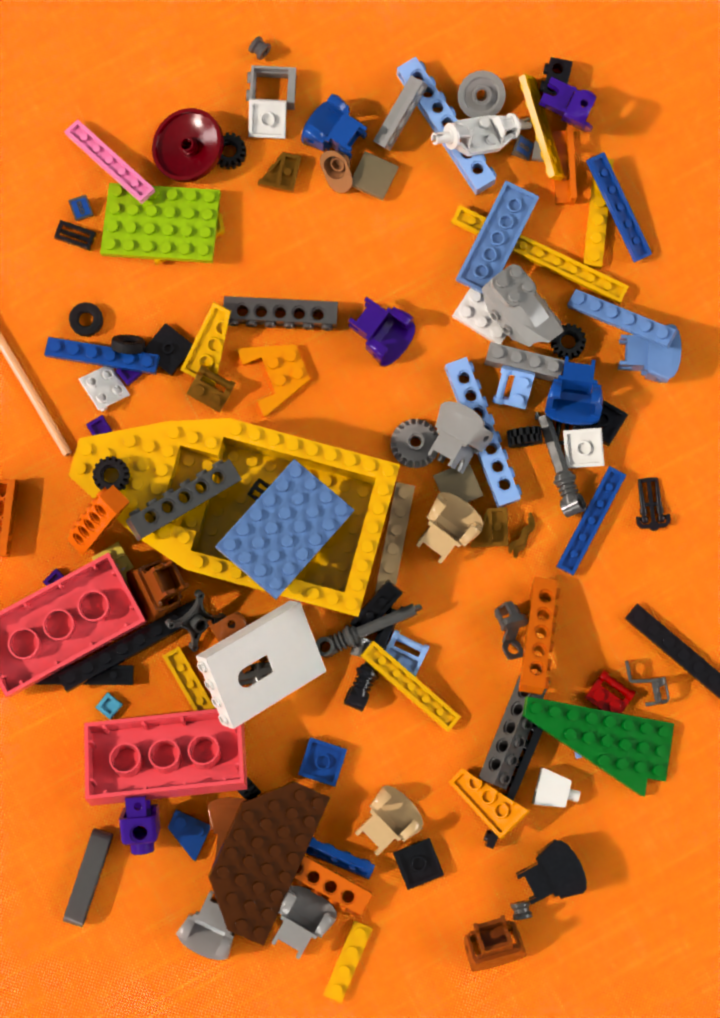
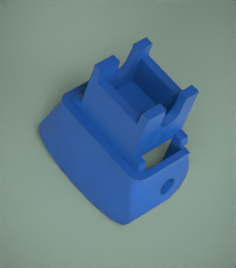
M331 94L328 100L321 104L309 117L302 131L301 141L304 145L323 152L330 148L345 153L350 160L352 158V145L359 136L363 139L367 137V127L349 116V106L337 94Z
M565 356L562 375H559L558 379H553L547 397L545 414L552 420L570 425L595 424L600 420L603 408L602 385H598V381L594 380L596 360H592L591 365L568 362L569 356Z

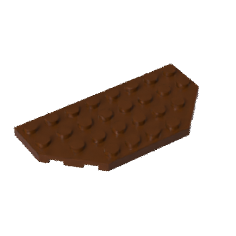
M292 781L282 787L272 789L255 798L241 802L208 874L228 931L264 946L281 908L284 895L289 891L330 797Z

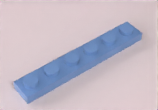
M575 289L567 304L568 308L667 349H669L677 334L676 329Z

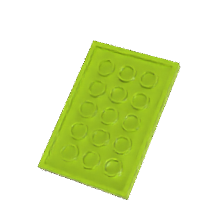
M109 183L100 250L101 256L213 263L221 197L220 190L152 186L155 189V193L141 204L119 183Z

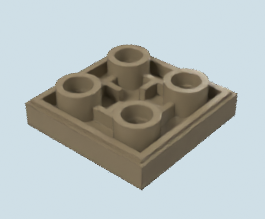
M365 151L352 177L351 187L383 201L399 166Z
M470 463L463 474L457 471L460 466L457 465L455 469L449 468L433 475L440 493H452L466 502H471L484 496Z

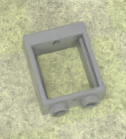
M251 65V72L247 74V83H250V90L247 89L246 101H249V98H256L257 77L288 78L287 110H295L296 67Z

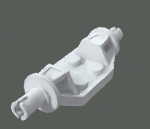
M508 113L506 116L487 115L462 119L453 123H447L443 132L432 133L431 141H433L434 145L445 143L449 149H456L470 157L499 152L512 139L518 138L520 130H529L532 124L527 122L530 121L529 117L519 119L514 113Z

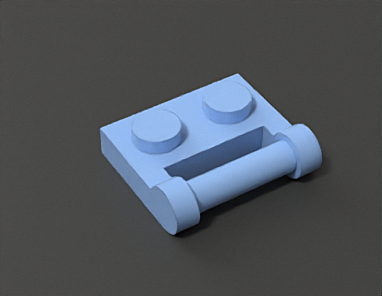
M503 365L500 370L502 374L497 393L493 396L492 401L495 404H504L525 410L535 372ZM513 375L514 380L510 395L506 397L504 392L508 377Z
M395 629L385 651L416 677L430 646L427 644L422 645L400 634V631ZM398 641L419 651V657L394 646L395 642Z

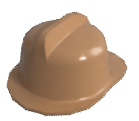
M339 150L325 151L320 157V165L330 188L338 193H345L350 190L353 182L350 171L351 163L348 156Z

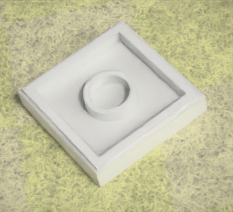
M249 98L248 137L286 139L287 100Z
M602 427L563 430L565 461L568 468L605 466Z

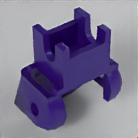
M551 77L547 87L554 90L557 95L552 96L544 93L538 105L562 116V121L573 125V127L584 132H591L593 126L586 122V119L597 96L589 90H577L576 87Z
M366 297L364 299L366 309L357 321L352 318L348 320L350 323L349 328L367 340L365 343L366 350L380 366L386 367L399 359L411 343L415 334L414 317L396 307L385 310Z

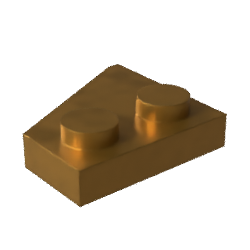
M282 152L264 177L259 179L258 186L293 193L301 156Z
M507 507L487 508L483 518V529L471 542V547L508 546Z

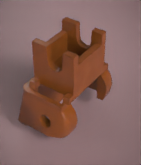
M160 559L126 573L130 590L148 622L158 620L179 608L181 604L180 599L182 598L181 592L190 586L188 582H184L176 563L172 560L162 563ZM173 597L168 601L169 605L162 607L161 601Z
M238 611L215 624L211 619L207 621L219 642L249 625L246 618ZM229 622H235L232 625L228 626ZM264 656L259 660L261 663H263L267 660L266 656ZM249 665L241 671L245 674L252 670V667Z
M225 797L215 799L209 803L210 829L214 830V834H218L215 859L241 802L247 799Z
M504 915L498 919L481 924L474 923V930L464 937L466 954L471 971L473 972L504 965L527 955L516 923L509 920L506 921ZM509 931L513 932V936L516 942L515 944H513ZM477 939L481 953L475 956L471 942Z

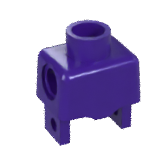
M146 795L125 797L126 807L123 808L119 817L121 841L124 845H130L131 854L143 855L151 853L155 850L154 842L157 840L160 832L159 805L151 804L150 800H146Z

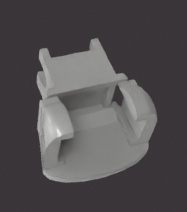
M444 402L440 405L436 425L434 426L437 428L436 432L439 435L428 455L435 458L440 453L437 459L439 462L443 463L448 458L450 459L448 466L455 469L459 464L460 466L457 471L463 474L474 453L483 452L490 444L493 433L485 428V422L482 417L471 408L457 402Z
M291 885L289 891L284 895L278 912L281 914L283 922L273 938L272 944L275 945L278 939L296 949L298 951L296 958L300 959L310 939L322 938L336 921L337 912L327 899L314 894L310 889Z
M211 890L200 912L190 913L176 932V935L181 943L193 952L209 959L225 960L229 958L235 933L226 929L218 903L212 898L214 891Z

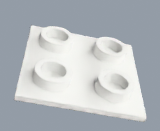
M102 367L78 379L97 407V410L101 412L107 410V406L130 396L115 370L110 367Z

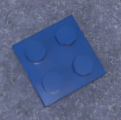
M310 737L298 775L335 787L347 749Z

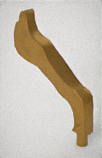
M531 512L528 513V525L523 527L520 538L511 542L508 546L509 554L513 550V557L515 559L518 557V553L525 549L528 535L535 529V521Z

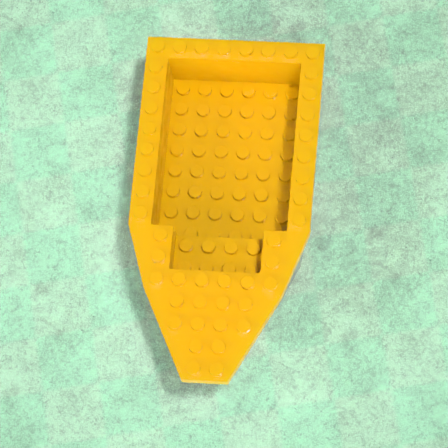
M231 418L165 421L79 438L68 476L93 499L101 491L94 483L92 477L95 464H98L100 459H106L105 457L108 456L112 458L113 456L121 459L128 467L130 474L129 484H126V488L120 490V492L130 503L116 519L131 533L132 531L126 523V520L130 517V512L137 508L140 511L147 507L146 503L156 498L158 501L164 498L162 494L171 488L176 491L181 488L179 484L187 479L193 481L197 478L196 474L206 469L208 472L213 469L212 465L222 459L225 462L230 459L242 480L141 540L187 571L264 592L266 591L219 552L215 546L255 503V500L247 494L258 478L271 485L295 459L350 505L354 512L280 596L359 617L400 464ZM109 468L104 473V479L109 483L115 482L119 477V472L115 468ZM213 474L212 480L215 483H220L219 476ZM261 483L258 485L264 491L267 489ZM196 484L197 492L203 493L202 485ZM256 490L253 492L257 497L262 495ZM179 494V500L186 503L187 497L184 494ZM163 503V511L170 513V506ZM150 513L145 514L146 521L152 523L154 521L153 516Z

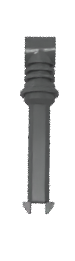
M536 412L535 420L539 421L556 473L553 484L560 488L558 492L561 493L560 497H563L560 501L563 514L568 518L586 511L585 500L580 493H577L578 489H575L577 488V485L574 484L576 475L568 470L552 419L546 416V414L540 416V413Z
M410 604L359 627L353 625L349 627V625H346L342 633L338 631V635L334 633L333 636L321 637L316 641V645L321 656L332 657L339 650L343 651V648L348 649L347 646L349 648L358 647L357 644L364 637L418 615L417 612L423 608L420 604L415 606ZM329 642L330 650L324 653L322 645Z

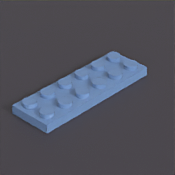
M505 180L455 281L483 294L481 289L504 269L539 196Z

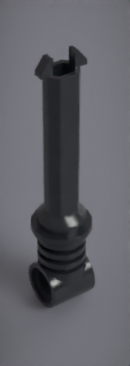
M390 607L385 615L392 613L396 610ZM395 625L378 631L374 641L384 650ZM366 661L360 665V668H356V675L358 677H355L354 680L356 682H353L354 686L349 688L344 699L345 705L361 712L369 699L368 692L371 691L369 687L373 686L371 682L374 683L379 678L377 675L378 671Z

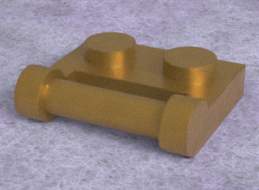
M202 364L186 394L220 413L236 383L217 375ZM203 375L222 385L226 390L223 392L203 381Z

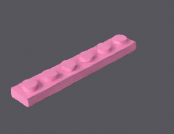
M76 120L64 131L69 139L141 204L155 193V189L79 120Z

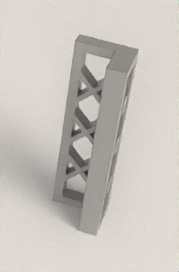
M412 75L410 76L373 140L375 143L391 151L428 87L424 81Z

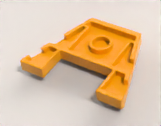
M296 345L237 349L243 366L262 359L274 388L275 394L258 400L264 418L310 381Z

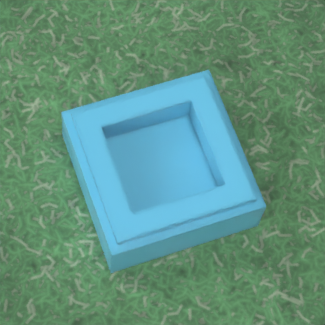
M107 692L95 708L111 720L123 704Z

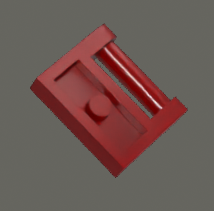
M604 669L584 698L600 710L622 714L636 694V691L625 687L608 675L609 672ZM605 681L625 695L624 699H619L602 687V682Z

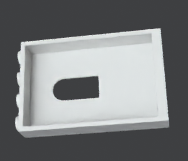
M291 600L196 655L198 669L203 673L205 678L204 684L212 696V704L218 710L219 721L223 726L232 729L326 672L301 602ZM267 655L273 672L248 687H242L238 681L241 670Z

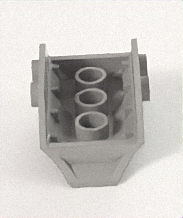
M512 264L495 275L481 289L491 318L497 321L502 327L503 332L512 340L531 347L537 342L549 343L564 332L561 325L562 322L549 308L547 302L536 292L535 283L519 265Z

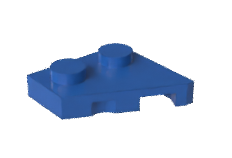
M176 809L168 829L189 856L196 861L210 831V824Z

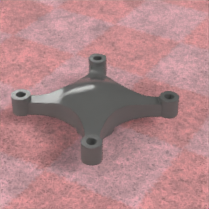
M201 590L195 591V603L185 615L177 620L167 619L165 621V625L169 629L180 627L188 630L191 637L188 647L193 652L198 650L199 638L209 627L207 621L211 619L215 624L227 617L224 613L212 615L205 611L203 607L205 594Z

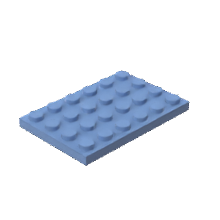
M293 459L218 542L215 548L277 600L352 515L354 509L298 461Z

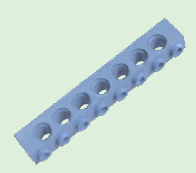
M414 57L397 67L396 75L403 86L406 85L411 75L421 78L428 85L425 92L431 93L432 96L425 97L422 95L417 107L434 132H443V123L457 121L455 110L452 106H448L444 93L438 91L434 78L428 76L422 61ZM439 107L442 111L437 113L433 111V108ZM442 143L475 195L495 184L496 173L492 167L489 168L486 164L484 154L465 158L458 150L449 149L445 143ZM479 168L482 170V173L476 174L473 172V169Z
M467 357L445 364L444 369L457 403L463 404L474 411H480L485 422V428L493 433V438L489 445L493 446L496 452L489 454L485 448L477 456L497 508L518 502L521 499L522 491L519 484L516 485L514 482V470L512 466H508L506 461L509 459L505 449L501 448L500 442H502L499 432H495L493 427L495 424L493 415L488 414L486 409L488 402L486 397H482L480 393L482 387L479 379H475L473 375L475 369L472 361H468ZM462 375L467 376L469 382L461 383L459 377ZM467 393H473L476 399L474 401H469L466 399L465 395ZM494 463L501 464L502 471H494L492 465ZM499 482H508L509 489H501L499 486Z

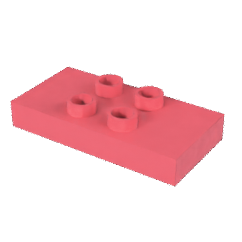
M109 552L0 611V687L5 697L10 698L148 623L118 565Z
M217 709L84 723L85 800L90 806L123 803L125 802V797L146 795V800L247 790L244 723L234 729L223 726L219 721Z

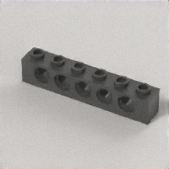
M224 296L223 306L231 310L229 326L246 324L248 327L265 325L267 328H275L277 325L284 326L286 329H294L297 326L305 330H313L314 327H317L324 331H331L333 328H337L338 302ZM240 309L248 311L245 316L238 315ZM259 310L267 312L263 317L256 315ZM278 311L286 313L282 318L276 317L275 314ZM300 311L305 315L303 318L297 319L294 317L296 312ZM319 312L323 314V318L316 320L313 315Z
M222 459L212 465L213 469L208 472L206 469L196 474L197 478L193 481H190V479L183 481L179 484L181 488L176 491L171 488L162 494L164 498L158 501L156 498L146 503L147 507L140 511L137 508L130 512V517L126 520V523L137 541L242 480L230 459L225 462ZM213 474L219 476L220 483H215L212 480ZM196 484L202 485L203 493L197 492ZM179 494H184L187 497L186 503L179 500ZM163 503L170 506V513L163 511ZM146 513H150L153 516L154 521L152 523L146 521Z
M520 676L478 777L507 790L533 726L532 722L522 716L525 696L543 699L547 689H544L542 695L518 691Z

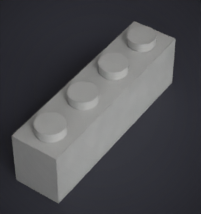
M490 342L484 365L499 369L503 365L535 372V378L553 382V379H558V376L561 375L564 360Z

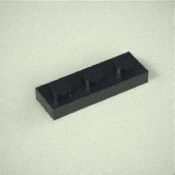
M387 580L361 609L359 617H354L350 624L359 627L382 617L403 594V591L390 580Z

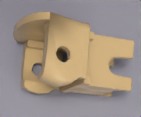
M449 492L438 493L426 517L429 520V527L420 537L416 546L420 547L422 543H425L440 555L438 562L441 564L455 545L458 548L461 545L465 547L481 533L484 522L479 513L459 496Z
M386 785L382 786L369 805L372 815L355 831V834L359 836L364 832L378 846L374 851L378 856L394 839L397 841L402 839L405 842L423 829V820L418 809L409 798L394 787Z

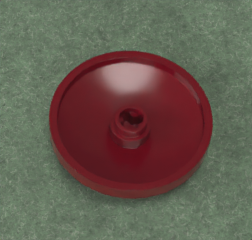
M186 108L172 113L160 124L153 138L152 155L157 168L165 176L177 182H193L203 178L214 169L222 155L224 146L222 129L210 114L200 109Z

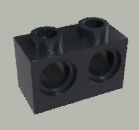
M551 57L549 63H545L543 74H546V79L541 81L539 90L543 92L542 96L544 93L552 96L557 95L555 91L547 87L551 77L568 84L573 61ZM553 69H559L561 73H555Z

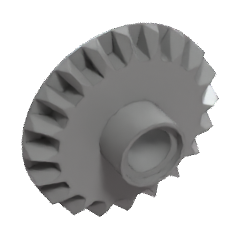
M481 70L470 73L459 85L457 93L458 103L461 110L470 118L496 115L505 102L506 91L504 84L497 75L489 71ZM484 90V97L477 99V92Z
M409 419L402 422L396 427L391 437V450L394 457L401 464L410 468H420L430 464L435 458L429 456L428 453L438 436L437 430L425 420ZM413 438H417L421 444L418 447H414L410 441Z

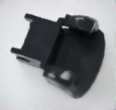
M554 839L537 852V862L516 872L518 879L525 876L534 893L533 896L529 897L531 905L553 893L555 897L560 896L563 899L582 894L587 889L585 872L574 851L561 840Z

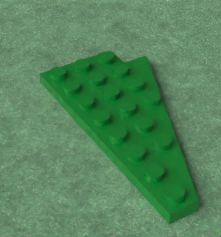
M525 696L523 717L637 795L645 797L647 779L666 782L674 723Z

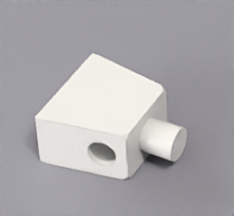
M540 768L532 804L565 808L567 800L578 803L581 791L570 788L572 780L548 769Z

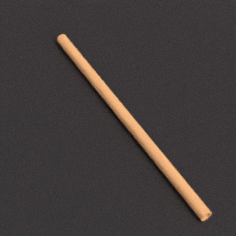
M0 332V350L63 456L70 455L72 453L70 447Z

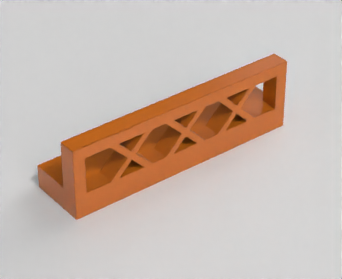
M567 125L565 131H552L565 174V178L561 181L554 180L556 205H574L577 199L573 125Z
M16 479L0 480V484L7 485L6 495L3 497L0 495V503L2 501L5 503L4 512L0 516L2 521L0 557H10L19 485Z

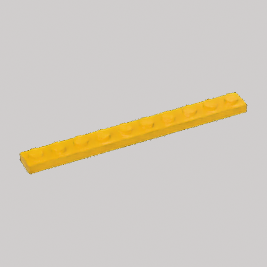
M459 205L451 223L478 236L486 217ZM522 234L512 253L618 304L621 303L629 287Z

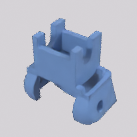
M673 324L666 325L677 331L669 349L635 335L621 334L619 344L625 345V361L619 362L618 370L641 371V375L645 376L647 380L667 383L677 373L681 361V338L677 327Z

